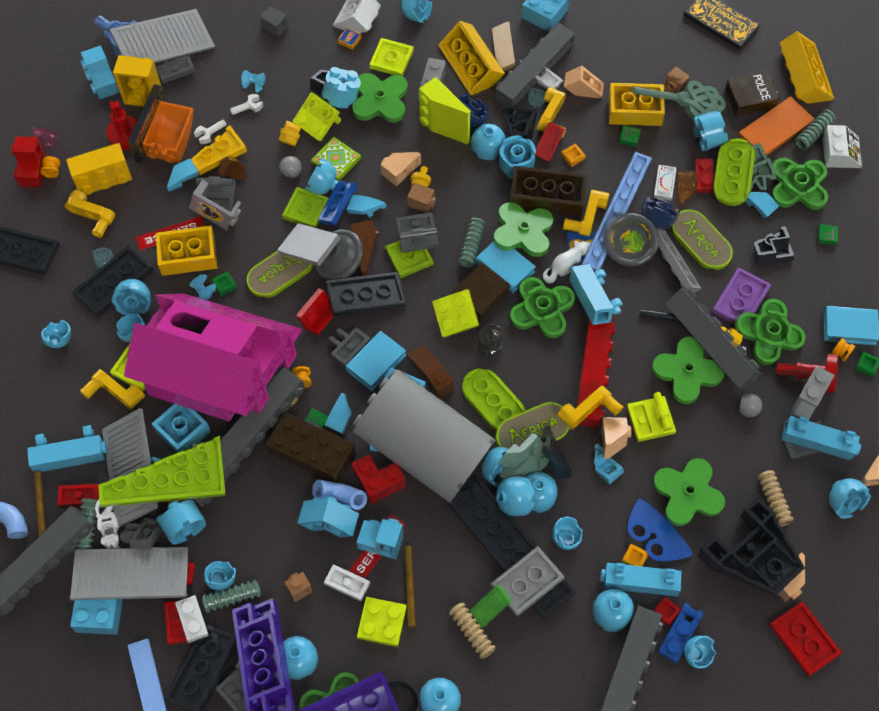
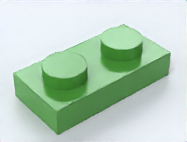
M497 585L469 612L472 613L477 623L483 628L513 601L503 587Z

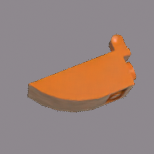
M160 101L142 143L146 156L152 159H162L169 163H180L189 141L194 108Z

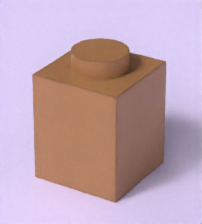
M414 183L407 196V205L413 209L428 213L430 208H433L436 203L434 189Z

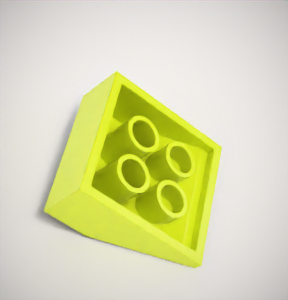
M437 77L419 88V120L424 127L427 126L432 132L465 144L470 143L471 111Z

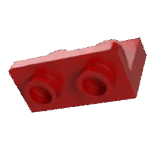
M319 288L296 315V318L306 331L317 335L334 317L328 296L324 290Z

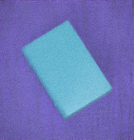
M494 242L482 251L475 260L477 265L484 263L510 284V292L512 293L520 288V284L524 279L531 277L535 273L534 269L536 268L535 265L515 249L504 251L497 248Z
M825 306L823 311L824 341L839 342L843 338L846 340V343L876 346V342L879 341L878 310Z
M379 331L345 366V369L370 391H373L383 381L390 367L395 368L406 357V350L382 331Z

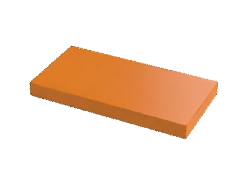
M790 96L741 130L738 136L748 141L751 146L761 143L767 156L803 131L815 119Z

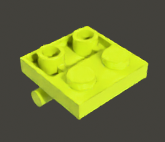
M311 92L292 122L301 126L304 131L321 142L334 122L336 124L340 123L341 118L338 117L340 111Z
M660 392L654 393V398L627 404V411L637 442L676 433L666 398L661 396Z

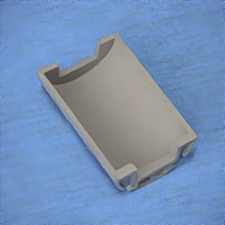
M394 369L388 379L385 378L380 384L379 388L381 390L378 394L373 393L367 401L370 405L363 415L359 414L353 422L355 425L353 432L450 503L492 446L495 439L405 373Z

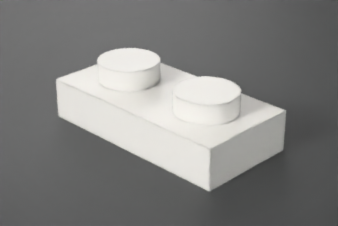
M333 564L324 581V585L358 601H362L370 581Z
M194 595L175 602L188 643L209 636L196 596Z

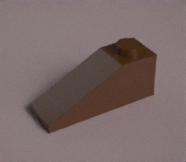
M372 220L350 224L351 231L358 235L363 245V256L359 265L362 276H367L377 245L376 237H379L378 228L373 226Z
M423 345L407 354L409 360L436 397L440 399L454 391V380L444 366Z

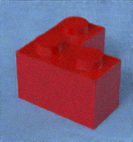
M16 136L15 142L11 146L12 154L15 155L17 161V169H14V179L17 180L20 187H41L43 175L40 171L41 167H43L42 160L46 155L38 137Z
M370 455L351 463L353 473L362 490L366 493L370 504L406 487V478L396 463L379 471Z

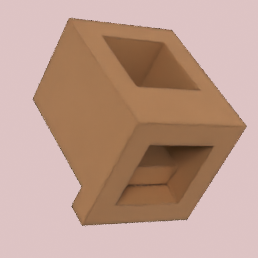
M676 66L667 74L664 91L674 94L683 92L690 76Z
M303 572L300 574L294 573L285 581V586L294 602L313 593L312 587Z

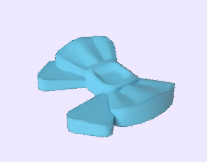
M244 70L241 76L243 88L246 89L250 83H255V92L259 93L263 90L262 86L265 84L266 75L264 73L259 75L251 74Z
M205 274L193 279L190 286L195 288L200 299L208 300L212 296V292H215L216 284L213 283L205 287L203 285L207 278Z

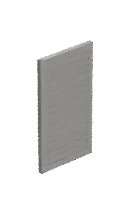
M197 9L110 29V33L121 56L153 59L154 63L215 48Z
M139 408L102 429L103 439L107 444L106 460L109 481L151 465L143 409ZM157 502L114 506L113 510L120 528L157 509L158 505Z
M188 547L151 548V550L136 548L75 550L70 600L186 597Z

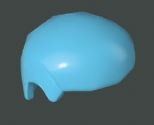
M127 314L117 322L116 327L118 331L116 333L122 341L131 342L134 323L145 326L139 314Z
M60 320L58 324L50 322L42 330L41 339L43 343L51 348L66 346L71 339L69 323L64 320Z
M562 517L554 524L552 538L559 548L571 550L581 543L583 530L578 526L575 518Z
M228 561L212 562L205 568L204 572L205 583L211 589L218 591L228 589L236 577V568H233Z
M694 636L689 639L684 647L687 663L697 669L708 667L716 655V651L713 648L714 640L708 636Z

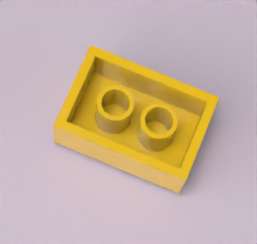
M118 55L113 74L125 105L144 107L155 84L161 86L154 60Z
M610 83L608 95L609 124L662 126L665 114L664 99L633 94L632 87L664 92V84Z
M120 143L66 159L77 190L85 195L132 180Z
M212 226L156 233L158 267L162 276L218 269L215 236Z

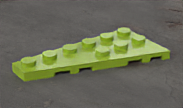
M220 436L204 444H198L187 451H181L161 459L145 468H139L133 473L98 485L100 507L225 496Z

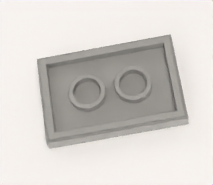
M298 223L277 251L280 255L320 266L341 238L338 234Z
M537 546L494 580L490 586L492 588L497 585L503 587L513 601L508 607L518 617L563 581L565 577Z

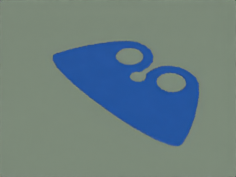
M638 499L628 521L627 529L630 536L635 540L645 541L650 537L651 533H655L657 538L651 539L646 544V551L652 559L657 561H673L692 556L690 547L678 531L654 507L646 501ZM636 525L644 527L645 535L642 537L636 536L633 533V527ZM659 544L663 548L662 555H654L651 552V546Z

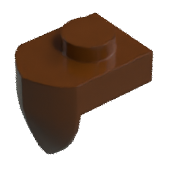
M226 157L221 161L217 172L222 176L234 179L247 178L245 167L236 158Z

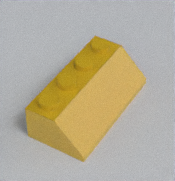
M459 21L438 44L470 95L493 87L505 74L472 24Z
M798 31L780 42L781 53L787 62L785 66L791 74L790 81L795 86V95L798 100H802L807 104L833 100L834 96L816 44Z

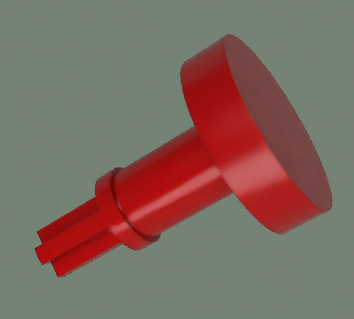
M111 101L109 104L112 121L106 129L108 141L111 145L120 143L122 150H130L128 140L138 120L127 116L125 110L121 109L119 101Z
M828 354L826 365L804 364L802 362H797V365L778 363L777 375L796 376V379L799 380L809 379L815 367L818 366L834 375L825 393H836L839 355Z

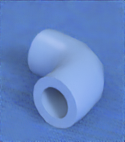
M317 480L313 484L312 495L314 498L334 497L338 503L349 505L355 510H360L367 502L366 493L355 487L324 480Z
M0 502V522L6 527L7 537L11 539L26 537L28 535V528L24 515L15 506Z

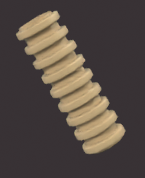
M772 470L762 472L757 478L761 480L760 485L763 486L762 490L765 492L764 495L767 497V502L770 503L769 507L776 515V520L780 526L792 523L794 518L790 516L791 511H788L789 506L786 505V499H783L784 494L781 493L780 484L776 482L775 472Z
M465 603L457 604L450 610V616H454L453 620L457 621L458 627L461 626L460 630L465 632L464 636L468 637L469 643L472 642L471 646L476 648V653H480L479 657L481 659L488 657L495 651L496 647L491 645V640H488V636L483 634L484 630L480 629L481 626L479 624H476L477 620L472 618V613H468L469 609L465 608Z

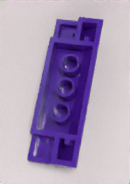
M272 598L255 606L252 603H248L233 609L232 615L246 711H295L277 602Z

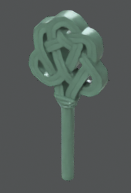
M695 80L690 81L685 86L684 91L677 94L632 87L633 94L673 100L680 106H686V113L692 120L693 117L716 110L721 114L726 106L725 100L719 95L715 87L703 86Z

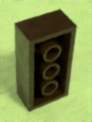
M515 166L510 202L518 204L523 210L532 211L541 208L553 214L582 217L587 174Z
M284 412L265 444L269 454L321 479L337 483L342 479L356 454L355 444L287 412Z

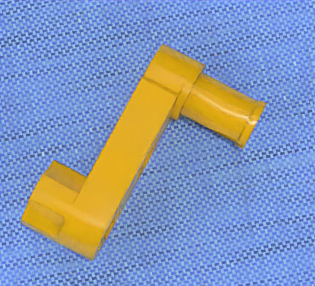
M552 87L548 88L544 101L549 103L537 125V130L544 133L548 123L553 122L564 103L566 93Z
M72 191L64 205L65 208L74 214L98 221L92 230V234L102 238L108 225H111L114 220L115 213L110 209L87 202V196L81 191Z
M591 190L584 220L580 222L565 218L563 230L579 232L580 235L590 237L597 207L606 209L609 193Z
M101 369L79 390L83 396L89 399L100 387L104 388L130 410L145 397V394L136 385L132 384L126 390Z
M600 386L576 409L569 403L564 405L558 412L557 417L570 429H574L599 405H604L614 416L624 406L611 396L612 393L604 386Z

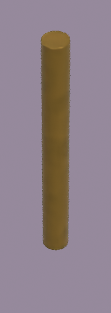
M36 471L33 474L39 537L46 531L42 472Z
M405 546L404 560L408 628H416L412 546Z

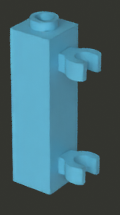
M589 264L573 266L569 281L591 323L596 325L611 322L612 313H621L619 306H622L623 303L619 298L609 301L601 286L605 284L602 278L606 276L605 271L599 269L593 272Z
M790 416L784 424L781 438L783 441L819 450L820 452L851 460L855 455H858L861 449V444H859L860 436L849 430L846 432L810 422L808 418L802 416L800 418Z
M91 425L83 426L84 438L47 444V438H44V434L35 435L37 446L27 448L29 467L33 472H43L105 460V453H107L106 441H102L99 435L94 436V430L91 428Z
M607 563L605 569H601L600 581L604 582V589H618L678 597L681 591V571L675 569L625 565L624 563Z

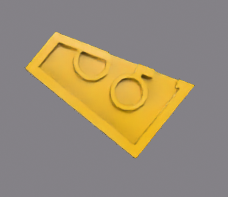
M230 125L222 136L218 135L214 139V143L210 146H205L191 159L199 175L219 166L226 157L235 158L247 152L246 146Z

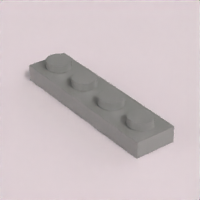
M657 229L659 236L658 247L662 251V257L670 264L672 273L680 280V286L686 290L690 289L694 293L698 292L701 289L700 285L665 230Z

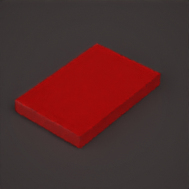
M803 601L768 624L807 677L842 654Z

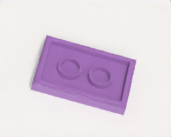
M738 267L714 306L712 313L735 324L743 313H756L772 284Z

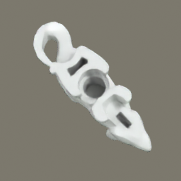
M575 241L574 247L559 254L552 262L550 268L544 271V281L551 284L556 280L557 275L562 277L569 274L574 264L578 265L581 263V256L587 252L590 242ZM552 270L551 276L548 277L547 273Z
M98 500L95 511L97 513L96 518H98L97 527L102 534L101 544L106 549H122L121 546H118L119 523L115 513L112 512L114 506L106 507L102 514H100V502Z

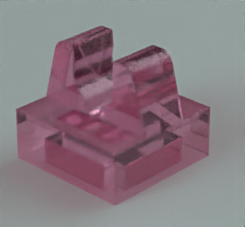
M36 127L33 129V134L35 137H38L40 144L45 139V146L50 147L53 140L57 139L58 132Z

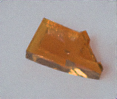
M696 171L677 173L680 203H683L696 191Z

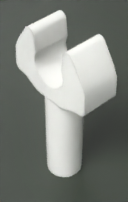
M258 94L248 95L246 103L230 108L232 115L247 109H251L256 113L263 108V102L254 103L259 101L260 97Z
M221 120L209 128L197 127L194 132L195 138L204 135L199 138L200 144L211 142V134L227 126L226 122Z

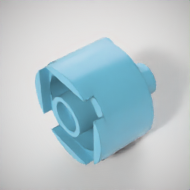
M332 67L326 74L322 90L323 99L325 100L326 98L329 100L330 105L338 108H348L351 104L353 106L361 84L358 73L352 70L347 71Z
M716 110L693 117L695 125L693 134L695 138L699 137L700 139L699 147L701 151H707L727 143L728 135L727 132L724 133L723 128L726 126L719 111Z
M518 135L508 137L503 141L499 152V166L508 178L513 179L515 166L534 168L536 155L534 143L528 138L526 140Z
M187 499L181 503L179 501L172 502L168 505L169 510L156 519L172 544H180L187 541L186 536L190 534L193 536L197 535L206 525V520L193 499Z

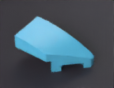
M191 159L185 160L173 167L167 185L168 192L182 187V182L198 176V170Z
M750 192L748 199L745 201L748 206L753 205L763 218L768 217L779 207L776 201L765 192Z
M352 195L346 210L350 214L365 215L367 213L370 218L373 216L374 211L379 208L384 209L387 205L385 202L371 197Z
M341 393L327 418L325 426L344 434L352 411L349 408L346 394Z
M596 443L595 471L607 483L611 484L624 473V469L612 458L604 459L603 447Z

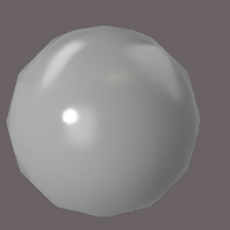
M287 156L281 160L279 170L285 176L295 178L301 173L302 165L296 157Z
M753 393L742 395L739 412L746 417L757 416L762 410L761 399Z

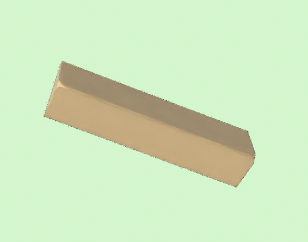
M505 22L492 28L496 61L503 71H511L515 68L510 23Z

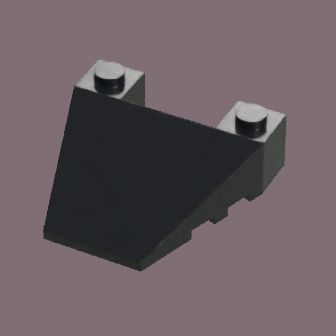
M756 497L744 508L740 515V518L753 531L732 550L715 535L700 549L697 556L712 571L777 596L805 567L793 545H790L785 536L786 533L783 527L781 528L776 520L774 511L762 499Z

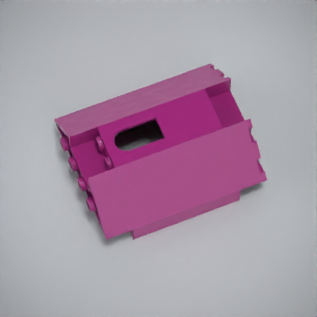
M184 293L156 295L160 308L152 316L147 326L134 323L124 377L143 382L150 396L229 422L235 413L247 416L250 410L261 413L269 400L266 386L279 365H281V368L289 369L297 356L294 342L303 329ZM204 320L210 321L201 334L182 329L185 324L199 328Z

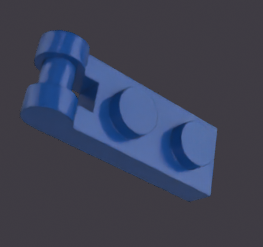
M338 181L318 218L321 224L336 225L352 193L357 191V184L355 182L346 183L345 181Z
M685 602L658 654L677 664L687 641L694 633L704 612L692 609L691 605ZM686 615L693 618L691 623L684 619Z

